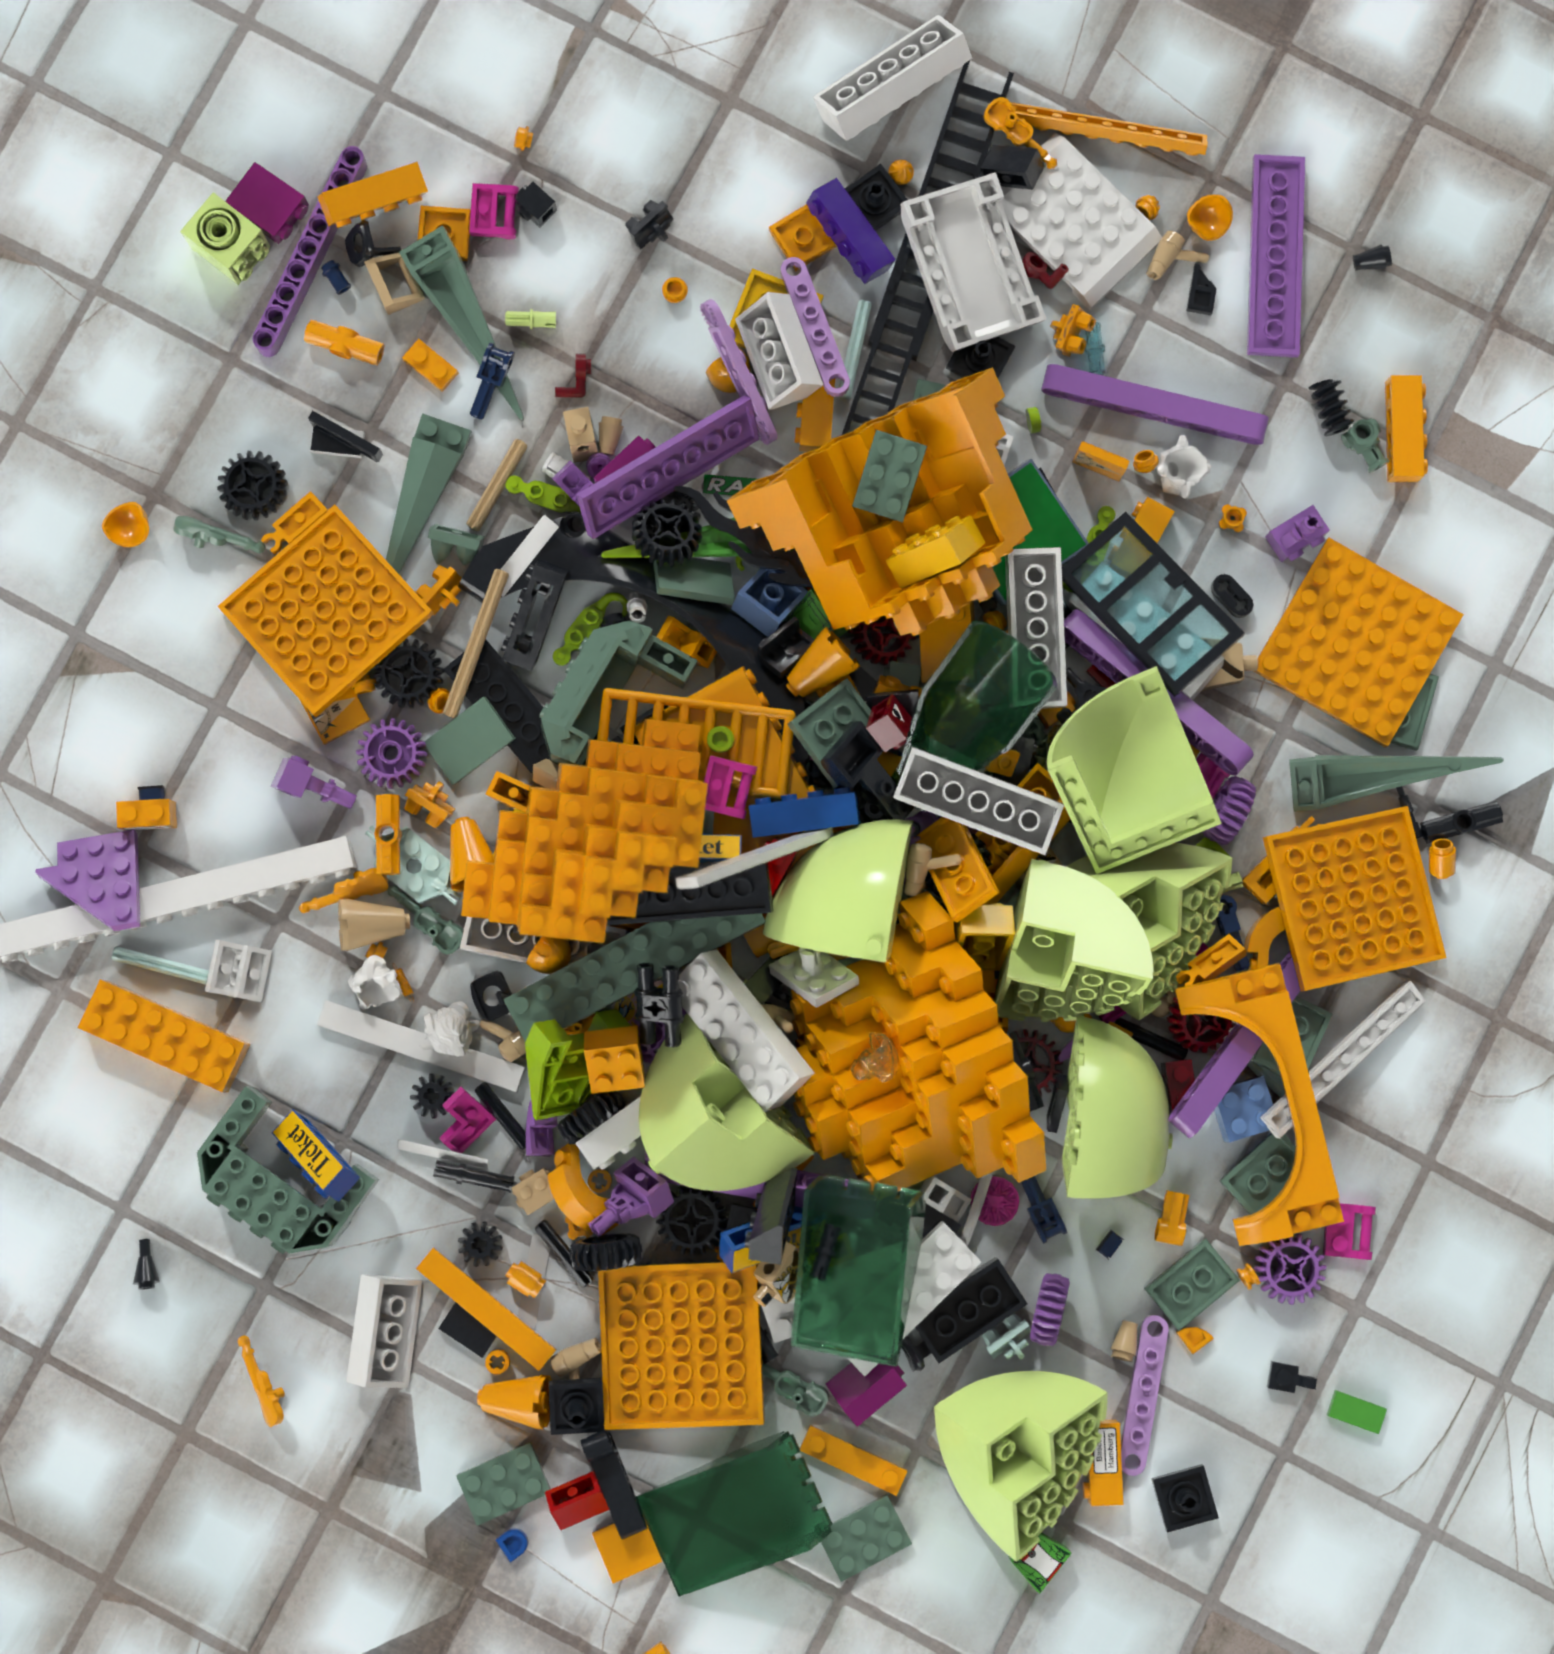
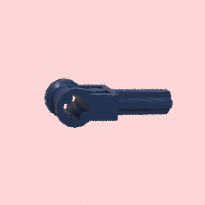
M490 342L488 344L476 376L482 379L470 411L472 417L480 420L484 419L496 385L499 387L504 385L515 356L514 351L507 352L495 347L494 343ZM494 355H495V356H498V357H500V358H502L503 361H502V360H499V359H497V358H494Z
M1222 895L1220 902L1224 903V905L1227 904L1228 909L1225 910V913L1224 911H1219L1216 918L1221 936L1224 935L1225 937L1230 934L1243 946L1239 933L1241 928L1236 916L1237 903L1231 896ZM1247 955L1233 965L1236 971L1249 968L1250 964Z
M1033 1176L1022 1181V1187L1031 1204L1027 1211L1042 1243H1047V1239L1060 1233L1066 1234L1067 1229L1053 1199H1045L1036 1177ZM1055 1224V1227L1045 1231L1046 1228Z

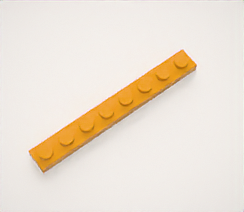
M1010 102L1012 106L1017 107L1015 113L1019 118H1024L1025 122L1042 131L1053 129L1059 130L1066 135L1074 133L1083 134L1090 139H1098L1100 137L1109 139L1114 143L1130 142L1139 147H1159L1167 152L1173 150L1184 151L1191 156L1205 155L1208 146L1207 135Z

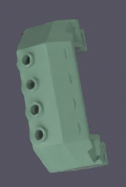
M625 621L594 629L589 638L585 637L578 649L580 652L576 660H571L565 671L567 675L564 681L558 682L552 693L554 698L550 704H545L539 715L550 760L558 765L559 763L586 766L588 740H594L598 733L603 690L605 688L623 690L638 664L684 689L696 668L697 660L652 635L653 629L636 622ZM612 699V707L617 701L616 699Z
M245 1086L197 1151L202 1190L208 1194L206 1199L218 1207L222 1204L229 1209L227 1214L238 1222L244 1220L251 1226L249 1230L260 1238L265 1236L272 1241L271 1246L282 1254L285 1252L290 1254L332 1246L350 1225L351 1218L378 1183L379 1179L359 1164L353 1165L352 1168L360 1176V1179L339 1202L330 1197L325 1204L317 1206L246 1154L249 1148L243 1142L272 1104V1101L252 1086Z

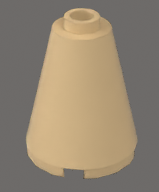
M345 898L338 901L341 951H349L405 935V929H410L409 913L405 914L403 908Z

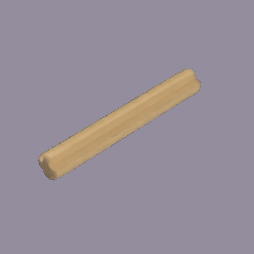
M519 439L513 441L466 523L470 529L480 531L506 486V480L512 475L527 449L525 442Z

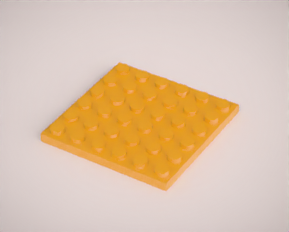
M335 504L217 606L315 717H318L434 615V612Z
M1328 537L1259 654L1258 669L1254 672L1386 748L1392 741L1464 614Z
M1408 806L1263 837L1301 992L1447 958Z
M724 1262L633 1265L626 1268L598 1271L604 1430L765 1424L760 1304L753 1298L754 1294L759 1290V1282L754 1275L757 1264L734 1273L730 1272Z

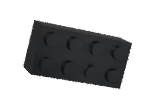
M994 1257L970 1273L915 1329L939 1364L1022 1309L1028 1303L999 1259Z

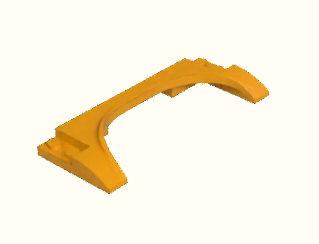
M1276 963L1175 988L1181 1015L1206 1014L1227 1018L1247 1027L1261 1038L1273 1054L1278 1065L1294 1126L1295 1158L1286 1184L1273 1201L1263 1209L1251 1215L1232 1219L1239 1246L1293 1237L1295 1233L1344 1222L1338 1199L1340 1197L1281 965Z

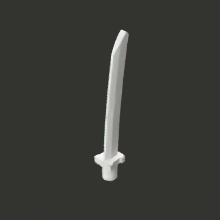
M995 1171L980 1177L970 1212L960 1236L961 1241L967 1247Z

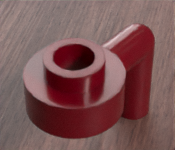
M1028 252L1022 259L1027 277L1039 278L1048 289H1053L1069 271L1067 265L1060 264L1050 276L1046 272L1047 264L1035 252Z
M576 354V387H555V397L582 398L586 395V375H591V359H586V354Z

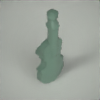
M178 516L175 519L174 532L190 539L195 538L194 546L197 548H203L205 542H210L217 546H222L229 542L242 546L245 550L251 549L260 554L264 552L266 547L262 542L255 543L249 537L205 524L193 517Z
M396 885L389 886L387 889L388 895L394 897L399 904L415 915L413 920L414 926L421 930L423 934H428L433 938V946H436L444 954H452L460 948L464 931L462 927L455 924L453 920H443L440 913H437L431 906H419L407 894L400 892Z
M762 1361L763 1375L775 1381L774 1390L777 1394L784 1396L786 1399H793L797 1403L796 1409L802 1410L808 1416H817L823 1411L829 1398L826 1388L816 1384L814 1381L806 1383L792 1371L784 1370L780 1372L768 1364H764V1361Z

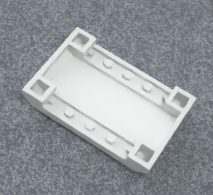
M1054 133L1041 147L1052 158L1057 159V166L1054 169H1048L1046 163L1043 162L1044 168L1033 190L1001 187L1004 195L1001 202L1010 228L1053 271L1060 264L1067 265L1069 271L1062 280L1073 289L1072 294L1088 310H1091L1158 245L1162 236L1155 225L1066 138Z
M996 172L916 197L900 204L902 222L944 342L952 352L975 345L979 341H987L1046 320L1039 296H1034L1002 205L1001 199L1004 195Z

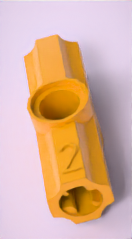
M311 319L305 329V342L328 349L338 357L344 359H351L352 357L376 366L382 360L384 343L360 336L359 333L343 326L336 328Z
M376 795V828L374 835L376 839L377 875L400 874V841L402 837L400 831V795ZM392 828L395 833L393 839L383 841V831Z

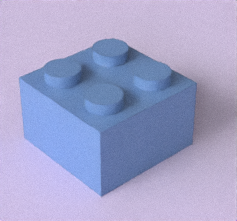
M760 568L738 591L731 609L769 637L784 622L789 621L808 591L802 586L782 585L769 578L770 573H784L782 571Z
M1257 1076L1234 1083L1214 1109L1224 1142H1233L1269 1131L1267 1125L1260 1118L1273 1106L1264 1076Z

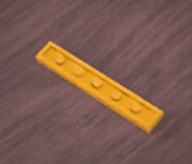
M433 1247L416 1269L538 1371L541 1370L557 1350L436 1248Z

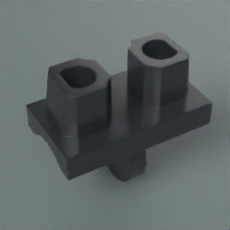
M650 200L644 205L643 212L646 216L641 221L636 217H631L625 223L635 245L640 250L649 242L653 243L657 238L663 242L668 239L665 230L670 227L669 223L674 218L668 211L667 204L663 201L658 204Z

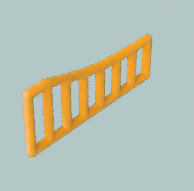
M605 688L603 690L597 740L608 741L612 699L628 701L623 743L634 744L638 702L654 704L652 720L660 721L663 720L664 705L680 707L678 723L689 724L690 709L706 710L699 771L705 774L712 753L707 743V735L715 727L716 712L732 713L730 730L733 732L735 740L732 748L727 751V759L736 762L742 715L757 716L758 722L752 764L757 767L756 775L752 776L748 794L755 797H771V799L781 800L782 795H786L793 732L787 724L796 716L793 710ZM769 718L784 720L776 788L761 787ZM735 770L732 786L739 789L741 778L735 776Z

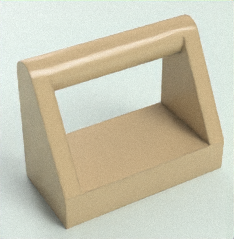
M400 253L375 257L365 261V265L388 315L425 299L420 285L410 274ZM399 263L412 295L392 299L379 270Z

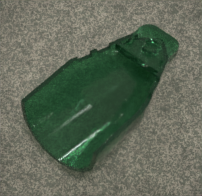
M972 621L923 686L901 761L893 771L891 778L898 785L912 747L976 771L986 767L995 758L1011 750L1055 692L1058 686L1055 675L1043 660L1015 637L986 622ZM914 806L916 809H919V810H921V811H926V810H923V809H921V808H918V807Z

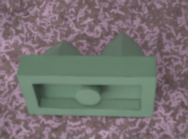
M438 524L431 526L428 533V538L431 539L432 555L437 564H440L447 558L453 545H456L457 556L462 565L470 563L483 546L485 538L482 535Z

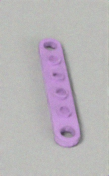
M796 257L788 258L781 265V278L785 284L787 294H790L822 379L824 390L832 397L843 396L849 389L850 379L809 272L801 259ZM795 266L801 272L796 276H791L786 272V269ZM838 377V379L841 378L844 385L841 388H833L829 381Z
M709 299L701 304L700 312H702V316H705L703 319L710 326L708 330L739 397L747 395L751 398L759 437H761L760 440L768 445L777 440V432L767 412L768 406L766 401L760 396L756 388L757 381L755 377L749 373L745 364L746 357L738 349L733 329L727 325L718 304L714 300Z
M1149 1315L1142 1321L1121 1438L1122 1471L1130 1476H1136L1143 1472L1148 1456L1169 1330L1165 1319L1158 1315ZM1152 1321H1158L1162 1326V1331L1156 1336H1151L1147 1331V1327ZM1130 1454H1135L1139 1457V1464L1133 1469H1129L1125 1465V1459Z

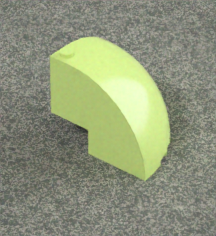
M891 819L860 823L838 831L828 840L812 847L794 864L780 883L772 899L773 912L766 915L763 935L776 941L811 950L886 962L892 954L913 821Z
M1173 843L1099 874H1096L1088 855L1066 866L1096 879L1112 890L1131 909L1144 929L1152 953L1153 979L1140 995L1135 994L1131 997L1130 1003L1118 1005L1132 1017L1141 1020L1161 1005L1160 999L1168 991L1174 992L1175 988L1178 987L1176 975L1181 971L1189 970L1187 963L1197 957L1196 953L1202 942L1208 943L1216 926L1212 922L1217 918L1219 911H1222L1224 903L1220 902L1223 888L1229 887L1232 857L1199 846Z
M1031 860L1013 913L1015 936L999 971L994 996L998 1017L1024 1021L1025 1016L1041 1017V1022H1049L1058 1017H1063L1064 1021L1076 1020L1077 1016L1084 1017V1014L1093 1012L1099 1016L1114 1011V1006L1130 1003L1131 997L1135 994L1140 995L1153 979V961L1150 945L1137 917L1120 897L1118 898L1112 890L1096 879L1072 868L1049 863L1045 860Z
M687 1013L681 1023L682 1044L678 1047L665 1046V1040L663 1041L649 1067L645 1078V1088L642 1089L639 1129L644 1148L650 1159L648 1164L651 1169L657 1174L662 1173L670 1179L691 1188L728 1191L767 1182L781 1173L797 1167L811 1157L815 1152L800 1128L796 1129L789 1120L792 1116L783 1105L764 1112Z
M1077 1016L1068 1068L1067 1101L1069 1115L1062 1153L1067 1197L1111 1198L1142 1191L1162 1177L1166 1167L1168 1149L1172 1148L1173 1134L1169 1133V1107L1162 1076L1146 1050L1128 1034L1105 1022Z
M1046 1371L1003 1373L971 1383L934 1406L936 1433L940 1451L958 1493L984 1531L1016 1562L1040 1542L1038 1536L1048 1525L1053 1528L1057 1523L1062 1506L1064 1505L1068 1508L1079 1491L1075 1488L1081 1475L1087 1476L1095 1458L1091 1453L1094 1452L1102 1438L1098 1431L1100 1422L1106 1420L1108 1392L1085 1380Z

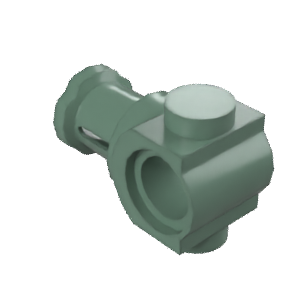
M1372 418L1358 420L1346 433L1341 435L1342 442L1346 448L1356 451L1357 455L1362 454L1369 466L1367 469L1369 473L1390 462L1388 458L1384 457L1378 446L1380 443L1378 434L1381 432L1378 422ZM1356 429L1363 430L1366 438L1358 437Z

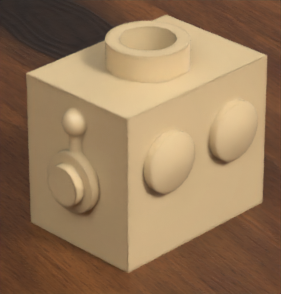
M546 1168L534 1173L533 1169L529 1170L519 1177L521 1182L511 1188L513 1190L512 1193L517 1197V1205L519 1208L522 1207L527 1215L554 1200L548 1182L547 1174H549V1170H546Z

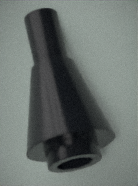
M140 1239V1257H138L133 1285H138L140 1290L155 1288V1283H159L160 1280L150 1254V1239Z

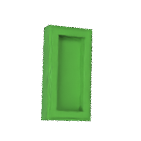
M1334 1390L1326 1415L1379 1434L1387 1409Z

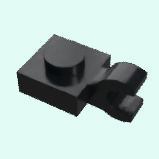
M1271 1361L1267 1388L1295 1393L1296 1386L1316 1390L1317 1379L1298 1374L1299 1367L1296 1365Z

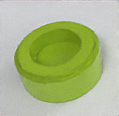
M1026 408L1029 432L1031 434L1040 432L1041 419L1038 408Z
M725 726L714 727L707 735L708 746L714 752H727L734 745V734Z

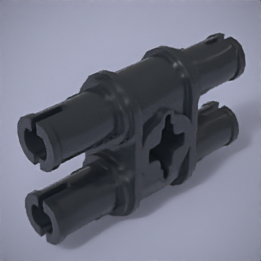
M640 963L637 965L638 987L634 991L637 997V1013L635 1017L640 1022V1043L644 1045L654 1044L657 1041L656 1022H662L665 1027V1046L678 1047L682 1044L681 1023L684 1020V1015L682 1014V997L684 993L679 988V966H664L662 968L663 988H657L654 986V964Z

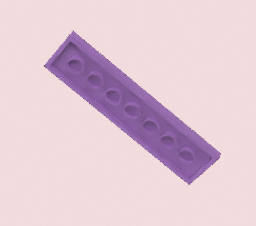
M1259 154L1253 156L1247 355L1298 358L1300 355L1305 157Z
M743 395L576 494L587 535L595 539L640 512L643 506H650L652 500L656 502L674 491L675 486L685 485L760 440L751 398Z

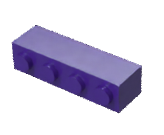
M835 178L813 190L806 202L809 211L821 223L826 235L834 241L839 253L847 259L853 268L854 274L864 284H867L888 272L896 259L839 180Z

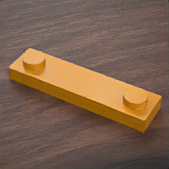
M813 1425L809 1426L799 1448V1451L897 1496L908 1472L907 1469Z

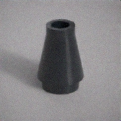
M1380 244L1352 256L1355 271L1386 270V267L1392 266L1391 252L1388 245L1382 246Z

